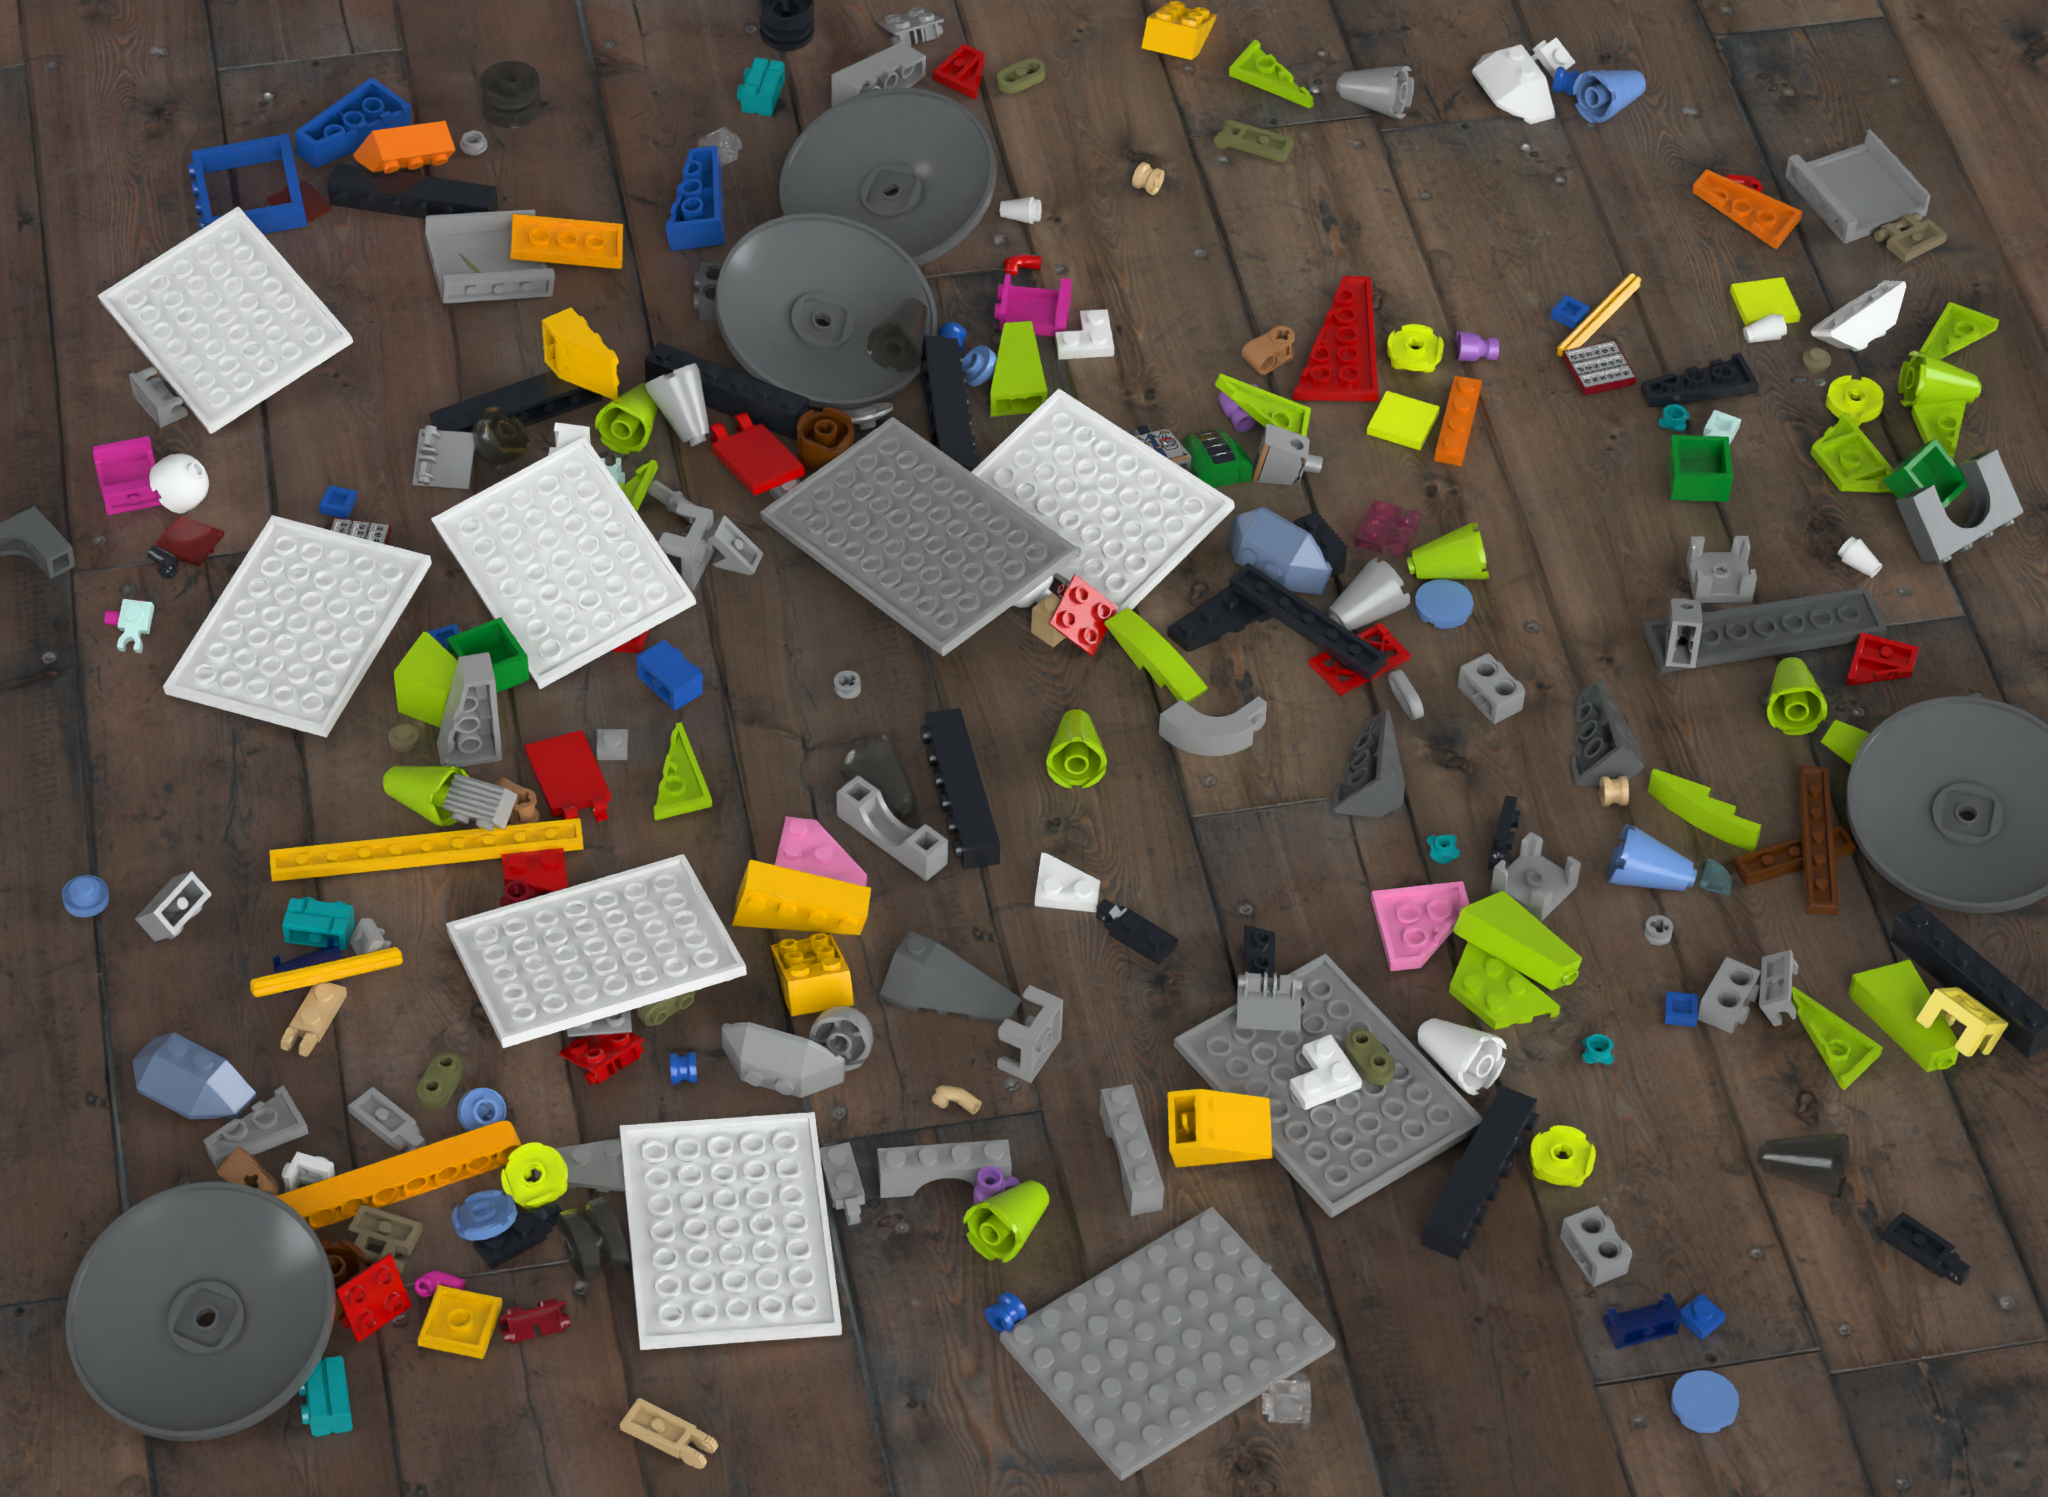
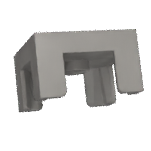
M679 502L676 514L695 518L696 520L688 534L682 533L679 536L664 532L658 543L665 554L681 558L682 575H679L689 590L694 591L715 551L714 545L707 540L714 525L713 510Z
M1703 536L1690 537L1686 563L1693 600H1698L1701 603L1752 602L1757 576L1755 569H1751L1749 573L1747 563L1750 552L1749 536H1735L1731 552H1703L1705 538Z
M1530 832L1521 842L1519 857L1507 870L1505 869L1506 861L1503 859L1494 867L1491 892L1496 894L1504 890L1542 922L1577 887L1581 862L1568 856L1565 870L1541 856L1543 839Z
M1029 985L1023 993V998L1043 1008L1036 1018L1029 1015L1025 1020V1026L1010 1019L1004 1020L998 1029V1038L1020 1048L1021 1057L1020 1062L1007 1056L999 1057L997 1068L1032 1083L1061 1040L1063 999Z

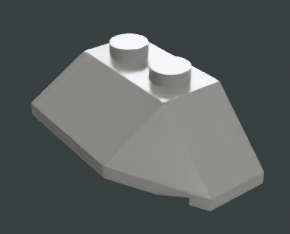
M740 1022L732 1025L724 1023L722 1027L723 1050L740 1080L752 1086H761L778 1091L783 1095L803 1098L840 1084L845 1078V1058L838 1054L833 1055L827 1048L810 1039L751 1022Z

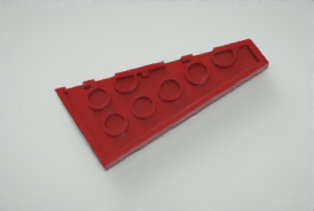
M1343 276L1334 296L1332 307L1328 310L1325 323L1321 327L1311 350L1308 363L1302 371L1298 386L1296 385L1293 400L1378 402L1379 392L1371 276Z

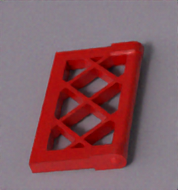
M1381 622L1357 634L1358 637L1376 649H1380L1382 653L1383 650H1387L1395 654L1387 659L1386 665L1370 680L1410 660L1411 654L1392 636L1390 631ZM1377 635L1382 640V643L1368 641L1367 639ZM1326 652L1308 659L1309 666L1339 696L1368 682V680L1353 670L1338 668L1339 661L1337 659L1335 667L1326 666L1323 662L1334 658ZM1341 675L1352 678L1342 683L1336 676Z

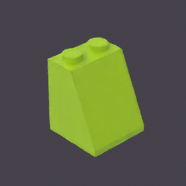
M423 631L394 670L397 707L399 713L440 728L457 660L427 632Z

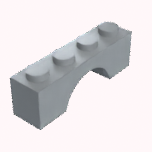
M859 775L837 791V816L925 881L929 880L948 864V840L926 824L919 829H913L904 825L888 809L881 792Z
M1133 1085L1101 1089L1099 1113L1107 1138H1112L1116 1147L1121 1169L1123 1192L1130 1216L1162 1211L1164 1185Z
M1005 1139L878 1148L880 1198L913 1196L924 1184L943 1178L962 1179L976 1186L977 1174L980 1169L986 1166L999 1168L1003 1173V1180H1007L1008 1177H1011L1012 1171L1009 1141Z

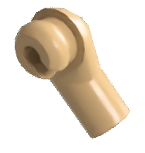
M941 1085L935 1089L937 1092L932 1096V1102L939 1107L946 1108L951 1100L972 1115L978 1112L982 1105L979 1099L961 1087Z

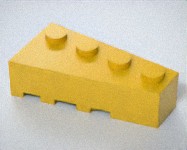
M750 859L736 895L731 926L860 935L868 916L871 888Z

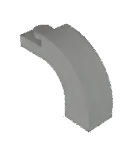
M1258 696L1231 715L1212 717L1199 713L1181 699L1160 714L1159 735L1175 747L1189 753L1203 756L1233 754L1253 744L1254 731L1260 730L1266 722L1267 702Z

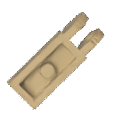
M330 982L313 985L289 1027H287L285 1034H283L280 1044L281 1049L289 1051L297 1038L301 1036L303 1040L299 1045L298 1053L305 1057L309 1056L315 1044L322 1039L347 995L346 987Z
M641 1398L636 1400L620 1422V1430L678 1459L680 1457L686 1464L697 1469H703L707 1460L702 1453L689 1447V1443L692 1441L697 1448L708 1453H714L718 1448V1442L710 1435L696 1429L695 1425Z

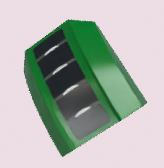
M1218 428L1186 435L1181 445L1191 456V474L1213 488L1252 481L1253 464L1244 448L1229 434Z

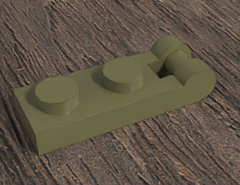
M1226 120L1221 126V131L1216 134L1214 143L1222 149L1231 147L1284 163L1294 146V139L1234 120Z

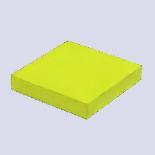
M1784 277L1731 284L1730 293L1746 327L1771 313L1775 315L1781 314L1785 324L1800 322V311Z
M1386 391L1367 427V435L1421 450L1439 415L1440 407Z

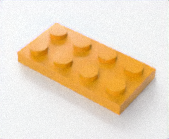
M513 214L510 259L621 269L623 260V224Z

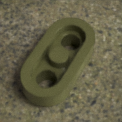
M1028 58L1004 68L997 74V88L1006 94H1014L1033 86L1045 78V64L1039 59Z
M695 991L638 1008L637 1016L647 1026L660 1025L675 1012L688 1008L694 1001Z
M1355 1030L1349 1033L1345 1040V1054L1362 1077L1373 1085L1389 1083L1394 1076L1395 1063L1381 1043L1371 1032L1366 1030Z
M441 1053L431 1061L416 1088L417 1100L421 1107L428 1110H437L448 1103L464 1074L463 1062L458 1055L454 1053Z

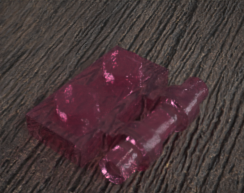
M1374 499L1355 537L1354 546L1380 554L1383 553L1385 547L1392 548L1391 553L1399 557L1403 551L1408 549L1411 543L1410 536L1417 531L1421 514L1418 510L1413 509L1408 515L1402 517V507ZM1394 529L1400 531L1399 533H1396V534H1393V533H1392Z

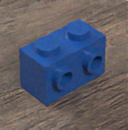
M665 639L636 656L637 677L674 711L703 694V674L699 667L695 664L692 665L684 658L678 648H673Z

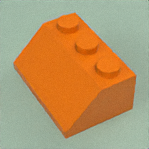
M446 121L374 130L353 156L356 161L372 172L384 171V173H392L400 168L408 167L409 170H415L428 164L441 166L448 162V159L456 149Z

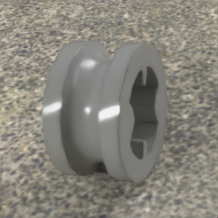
M850 670L839 672L834 678L835 693L844 699L857 697L861 692V680L858 673Z
M1661 915L1651 916L1645 924V939L1656 946L1667 944L1672 938L1674 928L1672 921ZM1656 928H1661L1662 932H1656Z

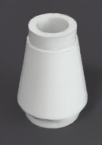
M1034 197L1001 201L1000 216L1001 218L1033 224L1034 221H1040L1041 201L1034 199Z
M1771 313L1744 327L1743 334L1748 344L1752 342L1781 340V336L1787 335V328L1781 314L1775 315Z
M1849 538L1838 552V555L1842 557V562L1868 575L1870 578H1873L1882 568V564L1861 539Z

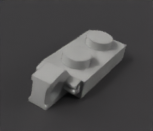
M371 1087L348 1105L349 1113L391 1147H395L399 1151L404 1147L409 1152L425 1146L426 1141L420 1136L421 1130L417 1127L416 1120L374 1087Z
M850 1142L819 1148L822 1172L833 1208H836V1210L844 1209L848 1225L861 1223L859 1205L865 1204V1193Z

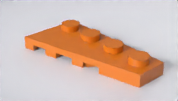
M1707 169L1693 185L1692 193L1776 250L1802 218L1803 211Z

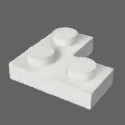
M1107 309L1080 311V331L1055 332L1058 360L1114 356V343Z
M1331 1034L1303 1045L1302 1054L1313 1071L1290 1079L1289 1087L1304 1110L1361 1088L1362 1079Z

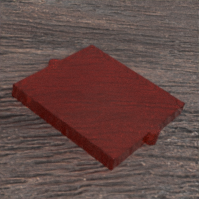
M307 180L299 183L307 222H313L315 218L332 211V207ZM286 187L284 191L268 197L270 205L291 203L289 188Z
M179 515L169 529H164V535L155 545L174 554L177 559L199 567L210 553H214V547L223 538L224 531Z

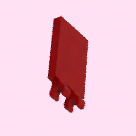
M746 412L734 415V419L740 426L735 427L737 433L732 436H728L721 422L709 426V429L714 434L711 437L713 454L754 496L805 475L803 464L762 423L754 426Z
M583 730L524 745L525 755L552 817L561 815L563 820L577 819L576 817H579L577 810L591 807L596 822L609 819L606 809H608L607 802L611 801L610 791Z

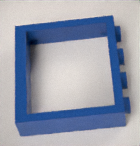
M289 133L191 151L193 162L188 163L191 179L196 178L195 181H191L194 197H200L199 199H194L197 215H203V217L198 218L200 230L224 216L212 217L204 173L283 159L291 203L243 212L262 234L307 226Z

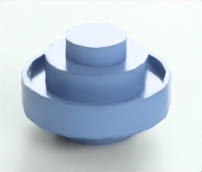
M980 345L974 347L964 356L962 371L966 372V383L969 386L976 387L993 377L997 358L991 349Z
M92 875L75 877L64 886L62 891L64 908L76 917L85 918L97 915L107 907L110 899L107 884L103 879Z
M474 1088L466 1092L460 1099L457 1107L458 1119L461 1126L467 1132L504 1121L506 1117V1105L503 1098L490 1088Z

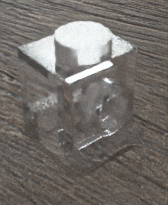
M726 127L699 139V148L717 145L721 166L738 159V150L742 149L740 138Z
M1270 1380L1268 1394L1262 1393V1414H1268V1422H1279L1281 1424L1297 1422L1302 1423V1428L1309 1429L1311 1417L1310 1381Z

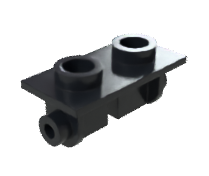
M1245 925L1244 975L1245 972L1261 974V977H1264L1265 972L1268 973V978H1273L1275 973V932Z

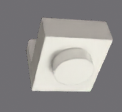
M1557 37L1549 43L1543 40L1532 49L1535 54L1531 58L1534 61L1539 59L1553 79L1558 66L1564 67L1567 70L1576 63Z
M296 1152L291 1163H286L282 1171L281 1180L284 1182L285 1192L296 1190L300 1183L311 1185L334 1177L333 1162L321 1156L314 1157Z

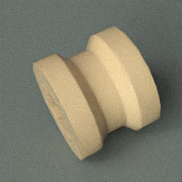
M1142 162L1135 170L1132 185L1138 189L1144 188L1147 193L1155 195L1162 186L1165 173L1159 168L1152 169L1150 164Z
M1608 776L1600 778L1599 795L1602 807H1609L1612 803H1618L1620 806L1628 805L1629 784L1627 776H1619L1617 779H1610Z

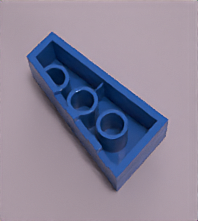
M371 77L296 131L295 154L314 168L355 152L374 130L410 126L411 105Z
M716 145L692 148L689 150L683 169L682 182L677 188L676 201L672 204L670 210V220H667L665 226L670 251L725 245L723 179L718 147Z

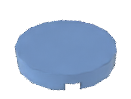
M1435 579L1424 583L1417 590L1414 600L1415 613L1426 624L1428 621L1433 623L1434 627L1440 629L1455 628L1463 625L1470 614H1472L1474 605L1473 597L1469 590L1462 584L1448 579Z
M485 1190L465 1198V1204L460 1208L457 1205L453 1209L450 1218L455 1234L462 1239L475 1241L485 1240L504 1232L515 1222L518 1213L511 1195L505 1196L499 1190Z
M1697 1370L1685 1374L1676 1382L1671 1395V1409L1674 1415L1677 1414L1681 1419L1680 1422L1686 1428L1699 1433H1715L1734 1422L1739 1409V1394L1734 1385L1724 1376L1712 1371Z

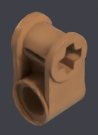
M1287 326L1274 327L1264 335L1249 341L1242 350V358L1261 375L1269 374L1275 368L1293 359L1294 348L1292 343L1295 340V332Z
M503 777L494 783V785L507 788L518 795L508 823L518 825L538 823L540 821V813L535 808L537 797L534 791L517 785Z
M240 1146L235 1148L216 1171L226 1182L254 1187L273 1196L279 1195L280 1187L277 1180L260 1165V1162Z

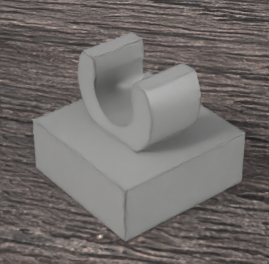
M361 918L349 940L357 956L389 949L392 944L391 941L384 940L383 935L385 931L377 928L372 918Z

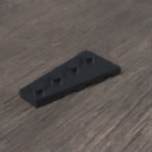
M1741 352L1733 354L1732 359L1723 362L1721 359L1710 361V366L1702 369L1694 366L1687 368L1685 374L1679 376L1671 373L1642 382L1641 393L1649 408L1664 407L1671 404H1688L1703 400H1717L1732 396H1745L1758 393L1759 384Z
M1228 586L1168 627L1167 636L1185 651L1190 652L1220 640L1222 634L1242 631L1245 629V625L1258 620L1262 623L1269 620L1271 615Z

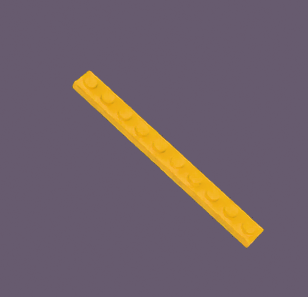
M577 818L508 825L505 830L494 827L493 832L479 828L269 850L271 878L272 882L497 859L501 858V854L556 848H563L564 852L584 850L581 820Z

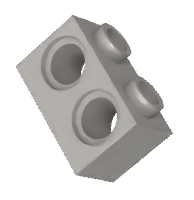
M1490 653L1460 667L1458 688L1493 724L1523 709L1525 696L1523 685L1520 681L1515 680L1506 671L1504 665L1497 661Z
M1726 957L1701 999L1698 1020L1732 1034L1738 1023L1742 1025L1745 1023L1750 1012V1007H1748L1750 1002L1756 1003L1760 996L1759 980L1761 971Z
M1598 1205L1563 1219L1560 1239L1593 1287L1628 1273L1632 1257L1631 1248L1625 1240H1621L1615 1231L1613 1221L1608 1215H1604Z

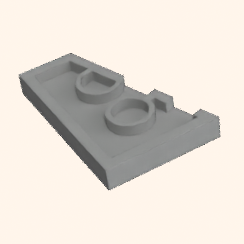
M284 1085L275 1090V1096L267 1102L259 1101L253 1105L250 1114L241 1120L233 1119L203 1140L205 1149L216 1169H219L237 1146L242 1147L253 1156L309 1134L306 1122Z
M620 1138L554 1148L567 1164L568 1188H593L599 1192L608 1193L609 1190L625 1192ZM533 1169L536 1182L540 1179L542 1172Z

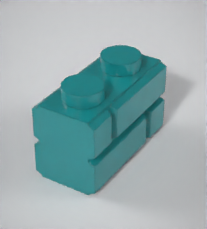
M755 57L751 67L745 68L744 85L739 84L737 90V100L741 101V110L743 112L751 114L757 112L758 115L771 116L773 114L785 82V64L782 61L771 60L769 62L767 59Z
M303 897L301 899L290 898L282 926L284 942L347 951L355 926L353 905H347L342 901H334L332 903L321 902L311 897Z
M335 1356L320 1360L312 1375L299 1390L300 1396L307 1397V1403L301 1404L303 1425L310 1424L311 1433L314 1437L329 1435L331 1432L342 1433L351 1431L353 1425L343 1357Z

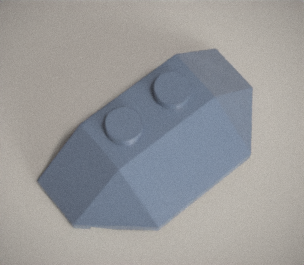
M1264 506L1235 516L1228 543L1234 561L1242 567L1247 563L1251 564L1290 591L1323 595L1325 593L1332 567L1329 562L1325 561L1322 551L1309 532Z
M175 1032L152 1038L132 1060L137 1092L188 1119H216L221 1117L237 1119L256 1097V1092L227 1059Z

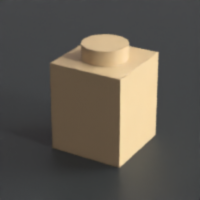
M1053 593L1049 594L1032 608L1031 633L1050 646L1055 647L1066 637L1048 624L1061 598Z

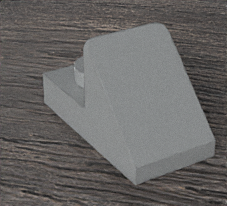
M725 515L716 519L707 537V540L718 549L712 563L713 566L746 575L755 573L764 553Z

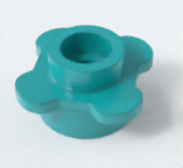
M1671 404L1662 409L1663 417L1659 419V426L1679 432L1686 429L1685 422L1689 419L1690 414L1684 407Z
M1452 834L1438 837L1435 835L1429 836L1427 839V844L1431 847L1429 856L1435 862L1441 864L1457 859L1460 855V851L1456 848L1457 837Z
M1594 1034L1583 1039L1582 1046L1585 1048V1053H1583L1582 1059L1588 1064L1593 1062L1603 1063L1605 1065L1613 1063L1614 1056L1611 1054V1049L1614 1043L1611 1039L1603 1034Z

